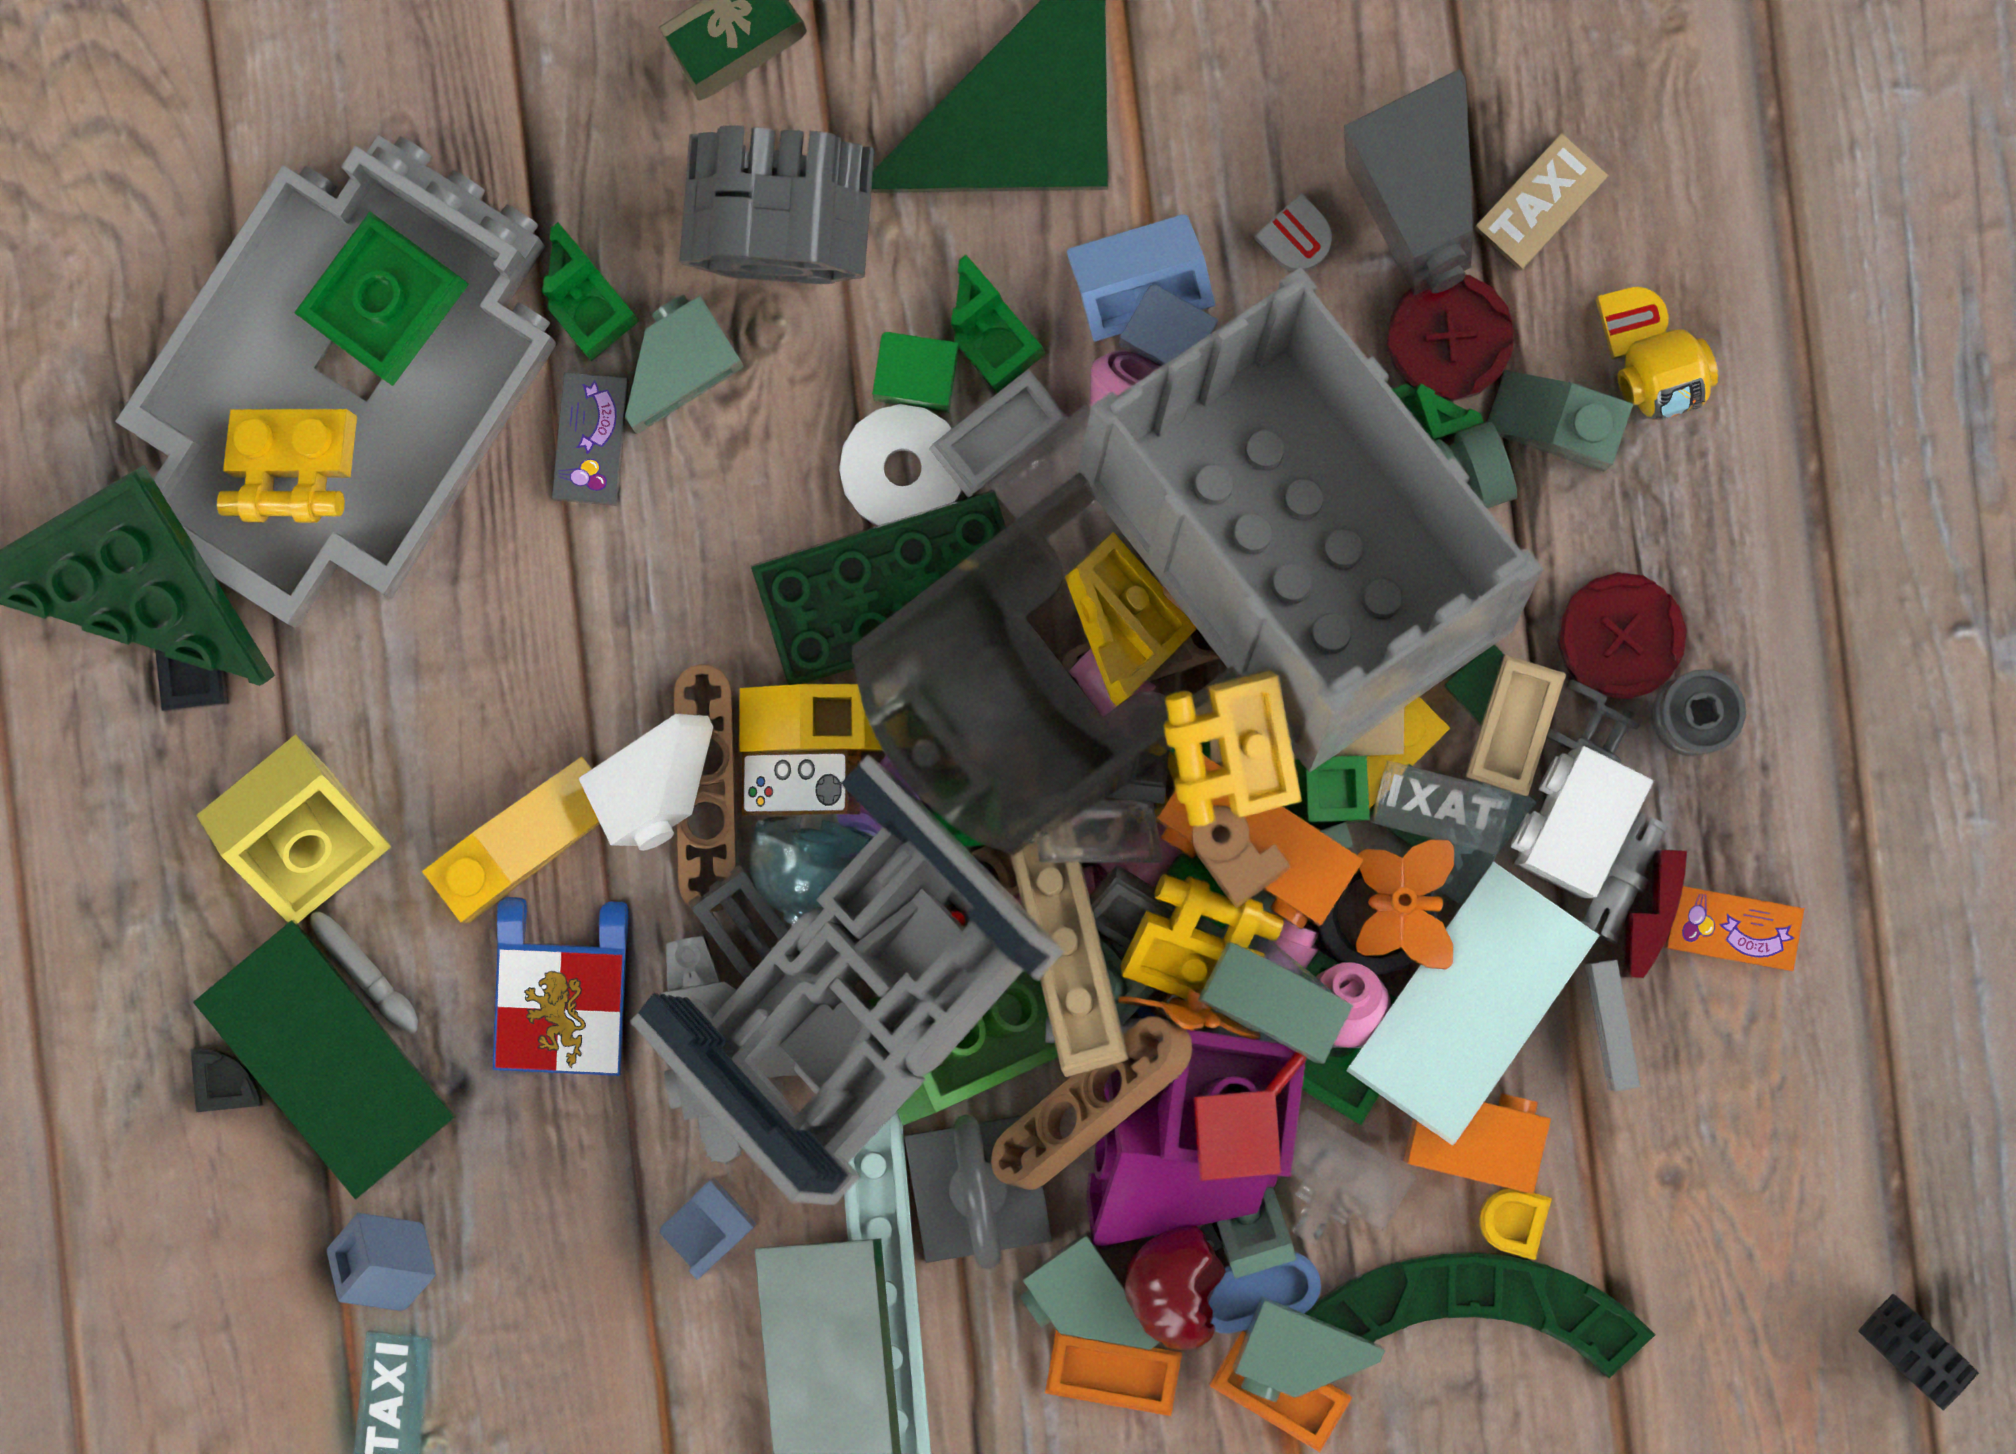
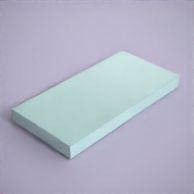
M1494 861L1446 928L1453 943V964L1446 970L1427 968L1420 965L1347 1069V1072L1452 1146L1461 1136L1600 936Z

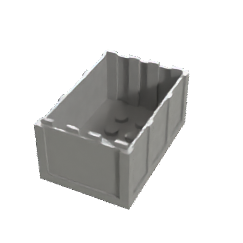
M1300 267L1280 280L1277 291L1123 393L1116 396L1112 391L1091 406L1077 475L1236 679L1268 670L1278 675L1291 748L1310 773L1513 631L1543 568L1527 548L1521 551L1467 484L1469 475L1454 457L1449 460L1445 457L1388 386V374L1373 356L1367 359L1315 295L1317 286Z

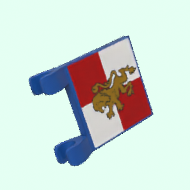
M506 897L499 902L497 906L498 944L493 1070L621 1075L626 945L629 921V907L626 903L609 901L602 905L599 916L600 946L525 943L527 923L526 900L521 897Z

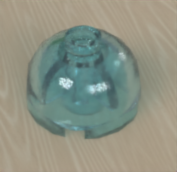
M777 816L759 820L755 826L750 850V874L755 889L770 906L785 912L784 920L794 925L808 911L816 907H822L817 901L819 896L871 841L872 836L855 828L842 827L839 823L822 820L821 830L800 828L802 817Z

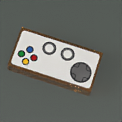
M860 750L742 752V815H860V804L840 784L860 764Z

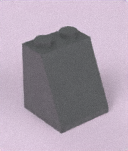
M1458 69L1344 125L1346 168L1414 296L1429 288L1432 293L1443 292L1462 281L1466 276L1464 271L1471 268L1473 224L1466 79L1462 71Z

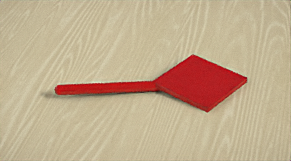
M1295 1052L1264 1091L1194 1097L1200 1181L1281 1174L1276 1096L1305 1062L1306 1057Z

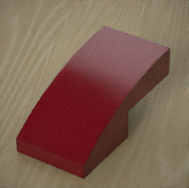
M1655 851L1652 868L1651 914L1628 913L1625 920L1623 977L1644 978L1666 943L1681 900L1686 872L1687 851Z

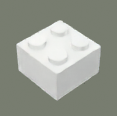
M1585 746L1569 751L1568 755L1562 753L1560 757L1555 756L1539 786L1540 791L1548 794L1540 812L1533 811L1532 814L1527 813L1512 840L1510 847L1519 851L1513 865L1581 899L1597 897L1654 780Z

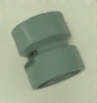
M1491 421L1457 432L1453 444L1449 446L1440 439L1433 441L1448 460L1454 457L1469 475L1467 484L1487 509L1517 499V488L1511 465L1500 436Z

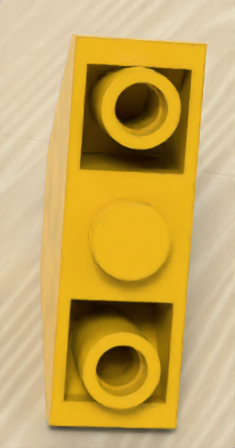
M794 684L740 688L739 752H931V740H905L904 686Z

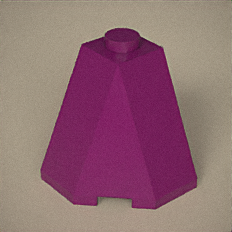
M1119 1069L1112 1072L1106 1081L1104 1092L1108 1102L1114 1100L1121 1089L1122 1076ZM1155 1095L1096 1142L1094 1154L1095 1173H1088L1086 1194L1092 1244L1106 1246L1161 1234L1180 1227L1199 1226L1258 1213L1266 1187L1273 1188L1278 1176L1261 1175L1200 1181L1199 1164L1161 1159L1157 1099Z

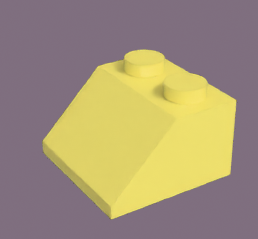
M296 734L196 815L221 857L288 923L291 920L299 923L391 848L387 839L331 770Z

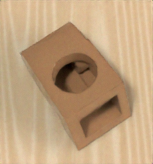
M1213 806L1215 820L1206 825L1193 827V847L1200 860L1237 909L1288 872L1290 864L1275 844L1259 854L1249 841V826L1245 817L1239 818L1231 812V808L1228 806Z

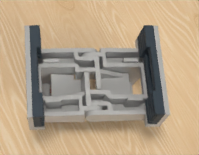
M869 755L840 784L878 822L882 829L819 896L817 901L822 907H816L808 911L791 927L715 1015L700 999L692 998L690 1000L687 997L682 999L680 996L674 998L673 995H668L667 997L665 994L659 996L657 993H653L630 1021L791 1202L835 1205L860 1177L849 1162L926 1080L923 1075L928 1074L942 1063L1023 970L1032 975L1036 980H1039L1064 952L1051 936L895 775ZM942 904L947 906L953 904L959 911L949 912ZM965 918L970 922L966 928H964ZM861 978L882 998L875 1007L857 989L853 988ZM799 1075L813 1090L815 1095L798 1113L768 1080L769 1077Z

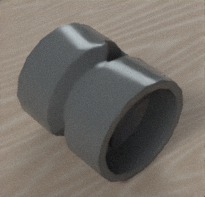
M1711 669L1693 670L1667 682L1657 693L1651 709L1652 726L1659 740L1671 751L1685 756L1706 755L1730 745L1741 733L1746 719V703L1739 686L1727 675Z

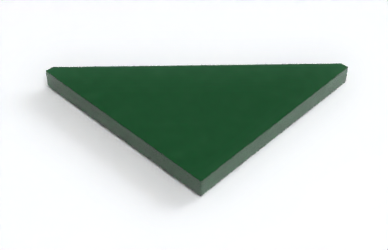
M1040 0L873 170L871 193L1108 190L1106 0Z
M142 465L0 549V605L44 619L50 616L82 626V631L127 645L133 642L165 652V657L210 671L219 669L248 678V683L258 686L263 685L275 676L145 465Z

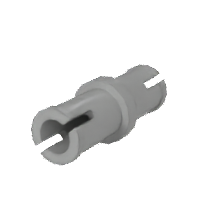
M1638 812L1597 897L1592 899L1584 920L1581 921V923L1597 933L1605 913H1609L1601 932V939L1617 944L1620 938L1619 934L1637 893H1645L1649 884L1645 874L1662 835L1666 833L1668 828L1661 821L1651 817L1642 840L1638 841L1637 839L1646 821V814Z

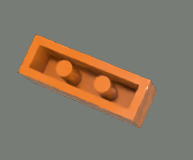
M1203 755L1206 771L1210 772L1223 768ZM1175 790L1156 821L1166 827L1161 838L1193 859L1196 855L1193 847L1194 826L1189 824L1186 805L1178 801ZM1228 795L1211 799L1212 806L1230 807ZM1282 806L1244 816L1249 826V841L1257 852L1261 854L1275 844L1290 864L1288 872L1263 889L1264 892L1275 898L1269 909L1301 930L1308 920L1318 927L1321 926L1364 859Z

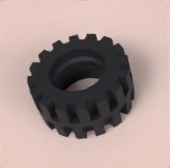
M1894 1293L1858 1330L1875 1349L1943 1411L1979 1374L1952 1345Z

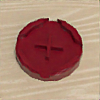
M1466 275L1458 284L1440 293H1432L1430 288L1415 296L1411 289L1405 292L1389 319L1387 347L1394 369L1407 384L1417 387L1421 383L1435 390L1434 394L1446 400L1457 401L1480 394L1501 376L1512 356L1514 330L1508 306L1493 287L1471 275Z
M1616 572L1591 580L1571 597L1560 617L1557 643L1565 668L1577 682L1608 698L1628 700L1654 692L1671 678L1684 656L1687 629L1680 606L1663 587L1643 575Z

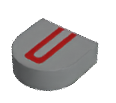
M1301 193L1260 230L1254 239L1281 267L1290 271H1295L1302 267L1304 271H1308L1317 267L1327 256L1331 246L1332 234L1326 218Z

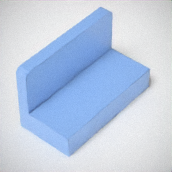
M1185 214L1067 250L1069 263L1079 288L1087 323L1094 342L1123 333L1150 285H1157L1200 310L1216 306L1203 252L1189 217Z

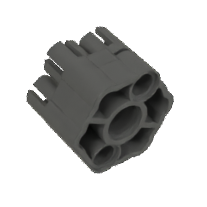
M720 126L717 132L689 135L679 256L680 264L730 278L805 284H833L835 282L865 277L875 151L873 147H863L861 144L841 142L839 137H835L831 133L810 131L808 156L802 155L804 132L800 130L781 131L779 150H774L775 131L753 127L751 129L750 152H746V146L744 145L745 126Z

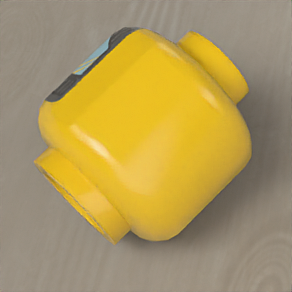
M1673 329L1634 342L1626 353L1625 368L1618 371V384L1624 400L1633 403V406L1637 405L1641 412L1652 420L1667 419L1704 406L1710 397L1711 387L1716 386L1718 383L1717 364L1710 346L1703 338L1696 339L1684 329Z

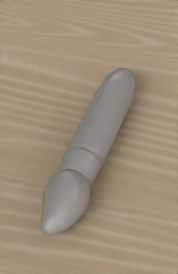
M313 912L310 916V923L320 942L360 988L365 990V993L376 1004H379L378 1007L381 1014L388 1021L396 1024L409 1034L415 1033L417 1031L418 1019L409 1000L402 994L394 991L377 967L333 918L325 913Z

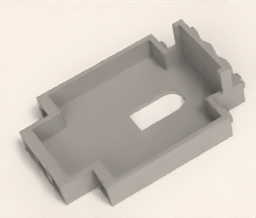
M378 135L367 153L354 146L341 166L350 179L337 199L332 196L337 186L308 166H304L298 175L282 165L115 421L168 455V458L153 480L213 576L278 619L295 628L299 627L338 565L391 599L393 598L557 345L553 338L545 333L550 324L548 320L520 302L516 304L513 311L506 308L545 248L540 238L533 234L538 224L508 204L505 205L501 213L480 200L485 190L461 173L453 170L449 177L445 178L429 168L427 164L432 156L402 136H399L393 145ZM369 211H371L464 279L469 285L394 386L381 379L366 402L316 370L333 342L294 312ZM230 409H348L357 416L351 478H327L326 491H341L345 500L343 514L341 516H322L317 523L295 522L292 516H269L268 520L264 523L243 522L240 516H221L217 510V496L219 492L239 491L241 486L245 484V478H234L223 471ZM274 478L273 491H292L294 486L298 484V478Z

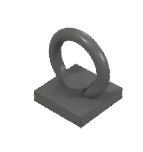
M963 1115L955 1121L954 1127L904 1136L926 1263L974 1255L980 1267L992 1269L1001 1260V1250L1052 1242L1043 1186L1035 1190H1026L1008 1185L998 1180L992 1170L991 1156L996 1140L1024 1115L980 1123L973 1116ZM1025 1148L1024 1153L1028 1151L1030 1148Z

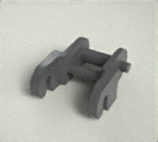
M1570 679L1566 687L1573 692L1581 693L1584 698L1592 701L1595 712L1582 737L1576 741L1550 728L1546 738L1558 742L1560 746L1570 751L1581 746L1588 747L1620 763L1621 759L1615 755V752L1628 728L1638 729L1639 724L1631 719L1633 712L1624 709L1622 714L1604 705L1608 698L1607 696ZM1604 715L1616 722L1604 746L1600 747L1590 742Z

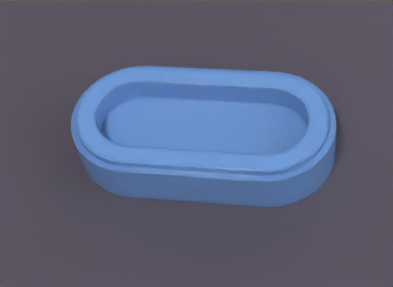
M1296 1252L1297 1260L1236 1279L1234 1278L1231 1266L1224 1267L1226 1272L1208 1302L1213 1309L1214 1317L1211 1324H1215V1331L1219 1333H1235L1248 1329L1261 1296L1299 1312H1307L1316 1303L1321 1290V1280L1316 1267L1308 1258Z

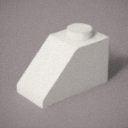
M675 714L579 778L610 845L638 846L639 850L642 851L652 849L668 841L674 835L672 827L692 815L713 731V725L708 716Z

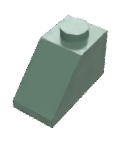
M681 295L664 304L652 314L656 323L645 329L625 418L636 434L644 431L744 368L737 353L700 295L689 302L685 295Z
M1505 370L1487 422L1491 421L1499 436L1605 472L1613 465L1633 403L1574 383Z
M1086 1232L1023 1276V1281L1029 1290L1023 1293L1020 1298L1041 1328L1052 1322L1060 1334L1149 1350L1160 1343L1144 1332L1140 1321L1127 1302L1124 1286L1097 1247L1092 1244V1240Z
M1261 1296L1232 1368L1235 1373L1245 1377L1241 1388L1270 1401L1277 1402L1281 1392L1296 1398L1381 1362L1385 1350L1377 1343Z

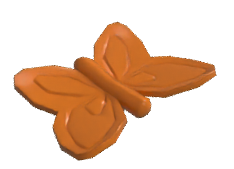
M1428 840L1413 846L1403 858L1386 850L1364 849L1358 853V856L1364 859L1359 867L1364 881L1377 893V895L1369 899L1368 904L1378 911L1364 922L1356 941L1357 952L1363 956L1385 955L1402 948L1411 960L1427 968L1448 969L1453 964V943L1443 922L1425 912H1439L1442 910L1443 900L1440 896L1424 895L1442 887L1454 867V846L1449 840Z
M1189 989L1187 1000L1173 997L1169 1003L1136 997H1118L1119 1003L1162 1008L1176 1024L1188 1030L1201 1028L1203 1025L1207 1028L1221 1026L1249 1039L1259 1040L1261 1037L1259 1031H1251L1222 1013L1211 1010V1007L1199 1001L1198 998L1202 993L1200 990Z

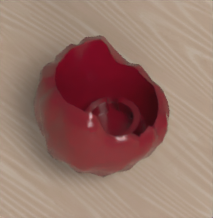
M1197 1226L1172 1229L1152 1238L1133 1255L1126 1275V1299L1146 1334L1162 1342L1168 1348L1179 1350L1195 1349L1210 1341L1215 1332V1324H1211L1214 1317L1213 1309L1208 1302L1226 1271L1212 1246L1206 1241V1236Z

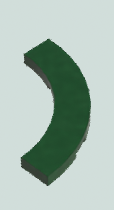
M1484 1252L1436 1253L1411 1257L1374 1268L1344 1282L1318 1298L1313 1307L1304 1313L1372 1342L1408 1326L1442 1318L1476 1317L1505 1320L1528 1326L1563 1342L1587 1358L1609 1379L1656 1335L1637 1316L1615 1299L1572 1274L1540 1262L1510 1255Z

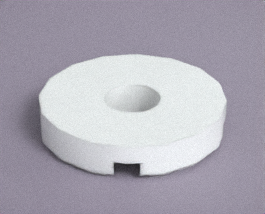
M898 404L877 409L855 425L843 445L839 472L845 496L861 517L879 526L957 501L962 493V489L929 450L934 442L951 430V427L944 419L926 408ZM908 451L916 455L920 460L922 466L921 474L911 485H895L885 476V463L893 453Z

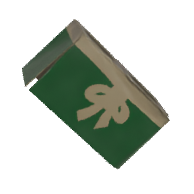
M701 0L659 26L666 44L697 100H703L714 95L794 45L807 33L804 21L789 0Z

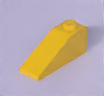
M580 757L472 832L422 871L461 923H471L600 824L579 781L581 776L592 770L584 757Z

